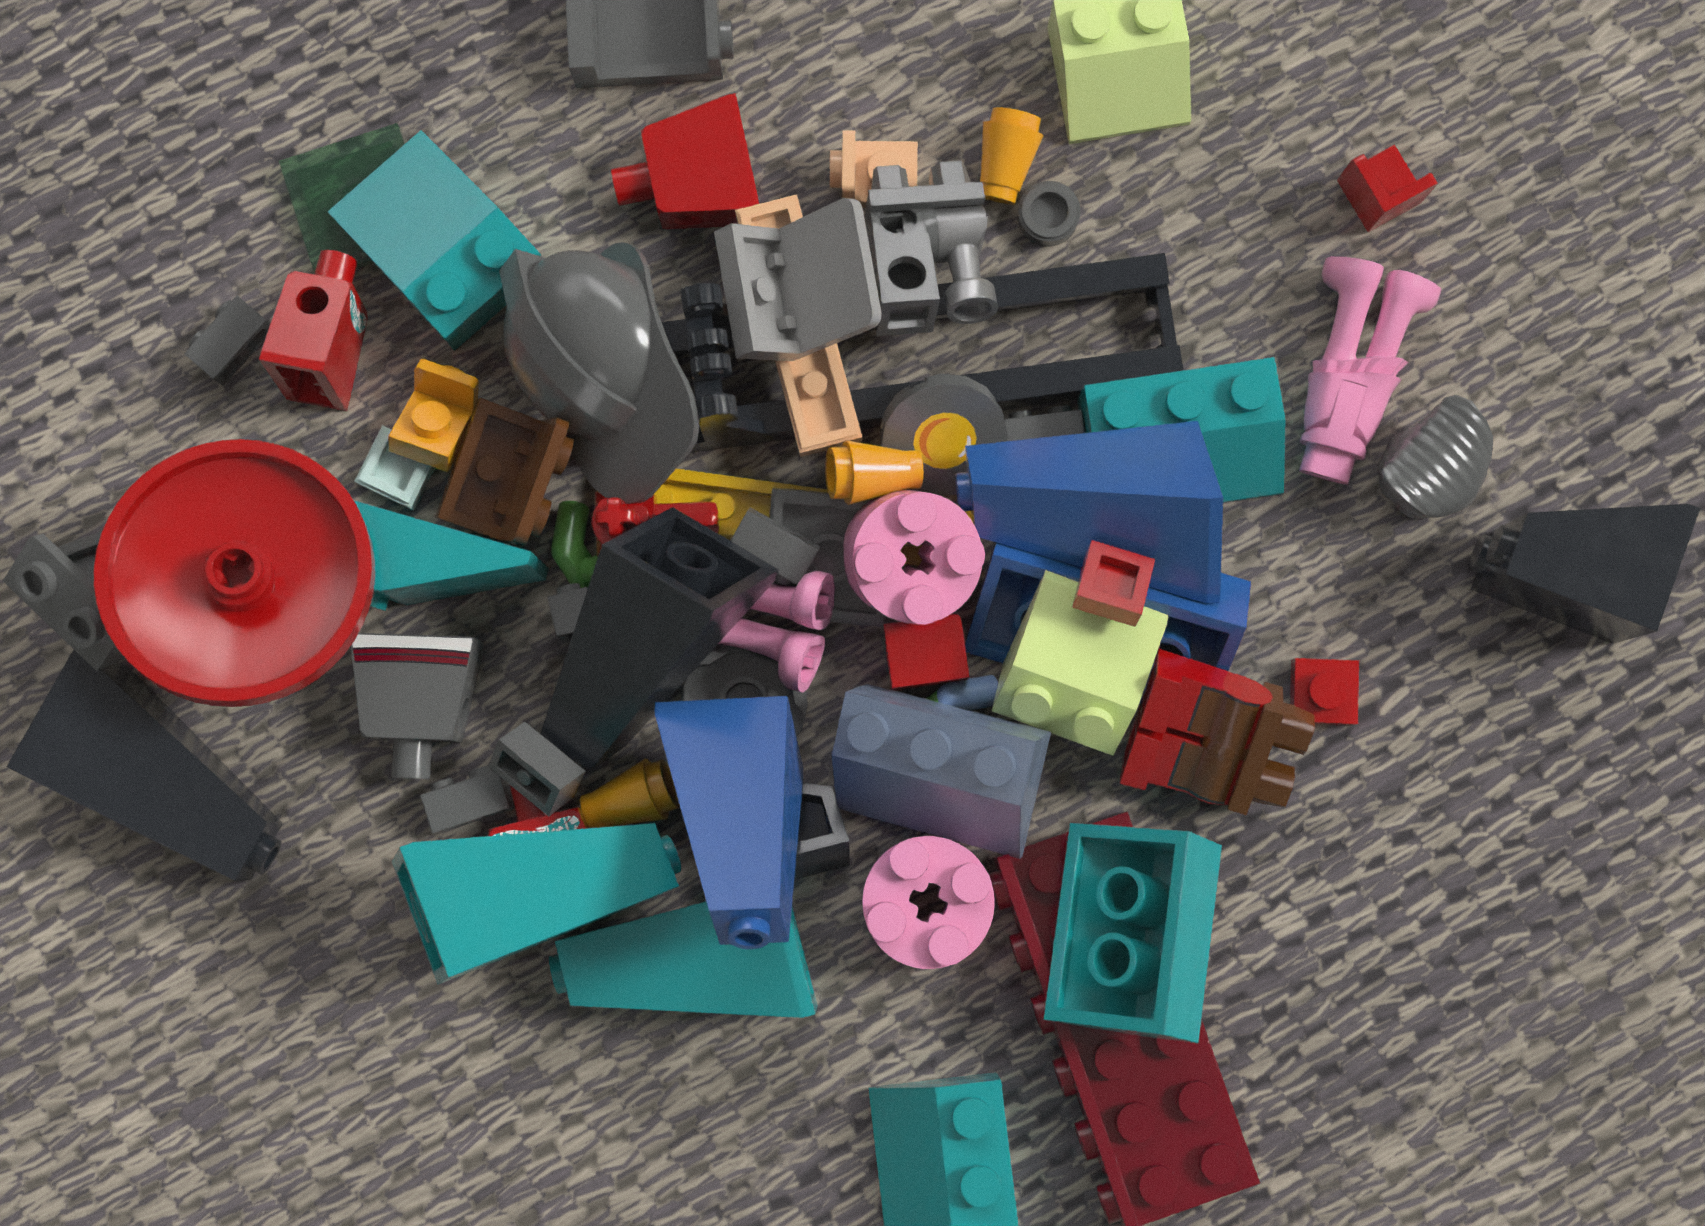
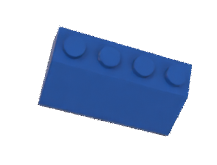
M995 542L965 642L966 653L1003 663L1045 570L1078 582L1082 567ZM1221 573L1220 603L1211 604L1148 587L1144 606L1168 615L1167 625L1158 649L1229 671L1247 627L1251 581Z

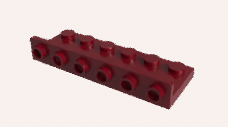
M1128 811L1091 823L1094 825L1133 827ZM1069 831L1025 846L1023 856L1020 859L1011 857L1009 853L993 857L997 871L989 873L994 891V899L999 911L1011 908L1019 932L1008 936L1020 972L1023 973L1032 969L1040 994L1030 998L1031 1005L1042 1034L1054 1032L1062 1057L1052 1060V1065L1064 1097L1067 1098L1076 1094L1084 1119L1073 1124L1086 1160L1089 1161L1098 1157L1106 1183L1095 1187L1109 1225L1120 1221L1122 1226H1142L1260 1184L1202 1018L1199 1043L1138 1036L1044 1020Z

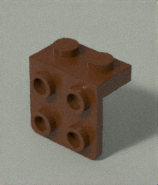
M477 399L435 518L507 544L525 545L530 535L539 537L547 522L552 504L551 500L543 498L551 475L553 473L561 476L572 452L574 440L565 437L569 422L557 417L538 420L486 399Z

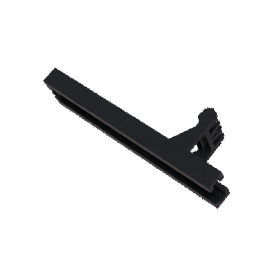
M1165 253L983 278L994 285L998 304L997 312L1144 292L1147 306L1156 308L1155 325L1161 340V344L1156 348L961 376H966L986 386L1002 410L1077 400L1084 385L1183 371L1180 345H1177L1168 286L1170 281ZM954 282L938 284L940 301L936 320L949 319L947 317L944 294L947 288ZM698 283L682 288L680 293L685 319L662 322L674 355H690L691 358L690 368L695 386L699 433L697 442L690 453L795 439L785 399L737 406L735 396L723 392L721 378L731 375L732 367L729 355L722 352L734 348L727 304L722 301L720 285ZM925 380L850 390L860 430L881 427L883 413L894 396L908 385H910L911 389L917 384L924 383Z

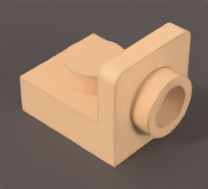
M843 130L842 150H830V188H842V198L856 199L861 203L862 208H866L868 190H871L873 169L877 166L899 165L905 168L909 187L917 186L918 142L855 141V130Z

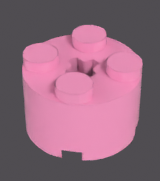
M902 490L873 498L857 511L850 521L844 536V566L847 580L852 590L871 608L889 618L905 623L926 625L947 617L959 609L973 593L985 560L983 544L969 516L952 501L927 492ZM906 543L914 546L922 545L918 552L922 562L917 568L907 565L902 569L906 562V557L900 550Z
M915 837L892 846L874 863L864 884L862 898L863 914L872 938L890 957L914 968H943L957 964L969 956L987 935L994 914V891L986 869L979 859L967 848L942 837ZM928 883H934L939 886L937 897L945 901L944 909L941 913L931 911L926 920L916 917L918 907L909 901L910 894L913 890L924 892Z

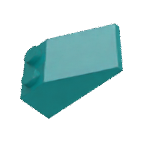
M422 130L327 211L454 351L507 305L499 270L513 251L518 249L541 256L538 250L507 216Z
M354 501L367 526L375 558V583L370 608L386 611L389 600L404 605H412L546 580L549 568L531 551Z

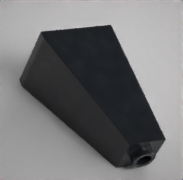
M673 507L602 544L540 734L574 762L582 764L590 770L626 747L655 715V702H666L776 580L779 569Z
M75 650L72 651L6 767L234 881L252 880L256 872L260 875L264 874L274 862L281 848L282 841L275 837L283 823L127 665L119 661L96 671Z

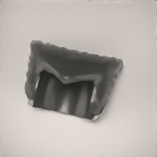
M1458 395L1444 397L1430 413L1390 438L1379 462V486L1385 497L1389 498L1406 517L1418 520L1424 517H1445L1460 512L1473 504L1486 478L1493 451V435L1489 424L1474 402Z

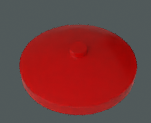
M245 439L221 440L185 449L166 458L144 473L128 488L109 515L99 539L94 563V590L101 620L116 648L127 661L149 681L177 697L195 703L220 707H243L268 703L293 694L319 679L344 656L355 641L369 612L375 583V558L367 526L356 503L337 478L308 456L293 449L274 443Z

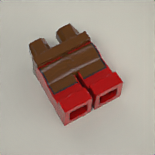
M1158 649L1142 696L1141 706L1139 705L1124 749L1120 784L1142 790L1146 789L1147 783L1189 793L1198 800L1217 805L1228 804V810L1247 815L1252 801L1285 808L1295 781V767L1269 760L1268 757L1272 746L1304 755L1308 750L1315 731L1314 714L1294 705L1284 703L1282 686L1264 682L1261 685L1257 681L1245 676Z

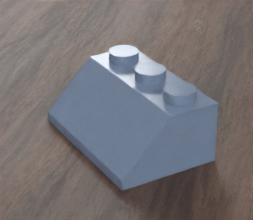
M870 684L856 687L845 692L832 751L835 797L838 807L845 811L1005 855L1009 853L1011 857L1020 859L1025 848L1051 732Z

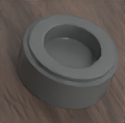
M1043 181L1036 183L1026 190L1020 200L1017 212L1019 228L1027 239L1037 245H1059L1068 240L1075 232L1081 214L1080 203L1075 193L1068 186L1060 182Z

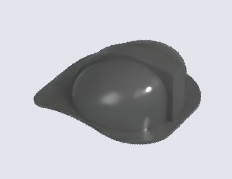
M625 242L612 244L600 255L587 251L568 250L544 258L515 249L501 267L499 273L507 304L503 326L504 346L509 366L516 382L524 395L547 419L557 417L569 422L565 437L574 440L571 454L594 489L606 498H621L625 501V504L645 502L654 495L692 451L698 439L699 419L692 389L674 355L663 328L654 297L649 267L644 255L637 247Z

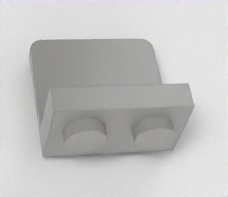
M842 198L779 229L731 223L714 232L736 358L795 361L875 328L879 324L882 315L863 209L858 200Z

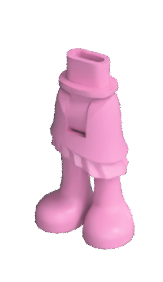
M1331 256L1325 259L1322 270L1323 282L1330 289L1338 292L1339 298L1332 332L1322 360L1313 361V372L1308 374V394L1304 411V431L1306 432L1301 435L1300 443L1305 445L1306 449L1299 469L1300 472L1331 482L1348 485L1355 460L1365 459L1366 446L1376 433L1391 394L1401 382V379L1396 377V375L1408 362L1396 356L1406 329L1415 314L1426 313L1436 306L1441 293V288L1438 285L1408 271L1393 270L1389 272L1384 282L1381 309L1365 358L1357 359L1356 351L1384 267L1376 262L1358 258Z
M814 571L805 574L797 586L772 584L750 609L778 615L793 620L805 627L822 630L828 626L832 617L835 592L833 576L830 573ZM741 618L718 644L746 649L776 660L778 662L780 682L785 688L803 693L809 688L815 677L824 652L825 638L813 633L786 630Z

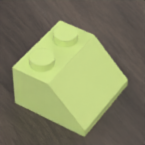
M1053 0L1047 28L1069 144L1190 125L1189 36L1182 0Z
M1045 570L1003 662L992 712L1042 730L1050 731L1052 734L1113 756L1137 711L1167 625L1168 615L1144 606L1136 627L1074 609L1072 604L1078 582Z

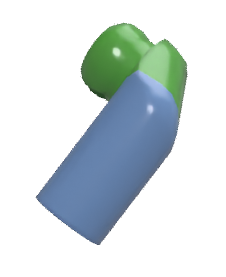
M985 675L969 678L968 680L948 682L925 699L970 711L993 707L998 681L994 675Z

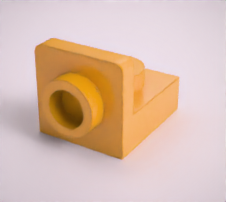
M420 359L414 369V392L388 436L389 452L448 472L459 452L478 399V379L456 367L440 365L426 359Z

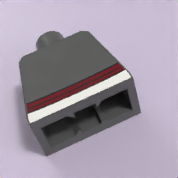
M358 633L351 645L360 732L364 738L393 741L391 778L429 780L432 742H463L483 656L484 643L475 637Z

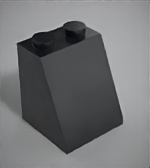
M1690 504L1526 513L1491 531L1490 536L1483 534L1479 538L1468 565L1469 570L1476 572L1470 590L1612 644L1657 632L1700 508Z

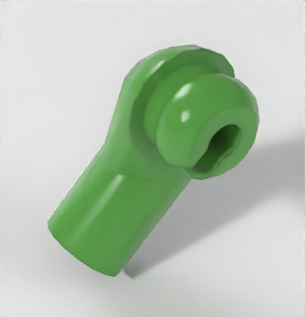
M562 501L559 503L551 546L552 557L570 584L579 583L580 588H588L598 559L597 555L592 557L584 544L590 509L581 502Z

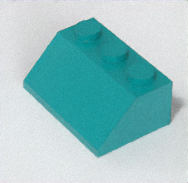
M1275 357L1084 385L1077 399L1078 410L1082 412L1084 433L1198 421L1223 495V503L1284 493L1286 419Z
M1070 823L1044 1020L1138 1036L1199 1043L1222 845L1190 831Z
M996 1072L868 1087L884 1226H1019L1002 1083Z

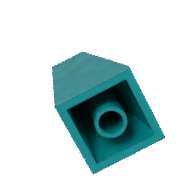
M655 823L412 842L399 847L391 861L437 985L665 894L679 887L675 874L681 872V862L671 838L668 835L660 837Z
M705 901L557 940L555 945L558 954L549 956V967L556 992L558 994L567 992L570 1006L793 1018L815 1015L818 1006L793 907L791 911L789 942L768 943L766 946L758 949H741L731 944L720 945L707 902Z

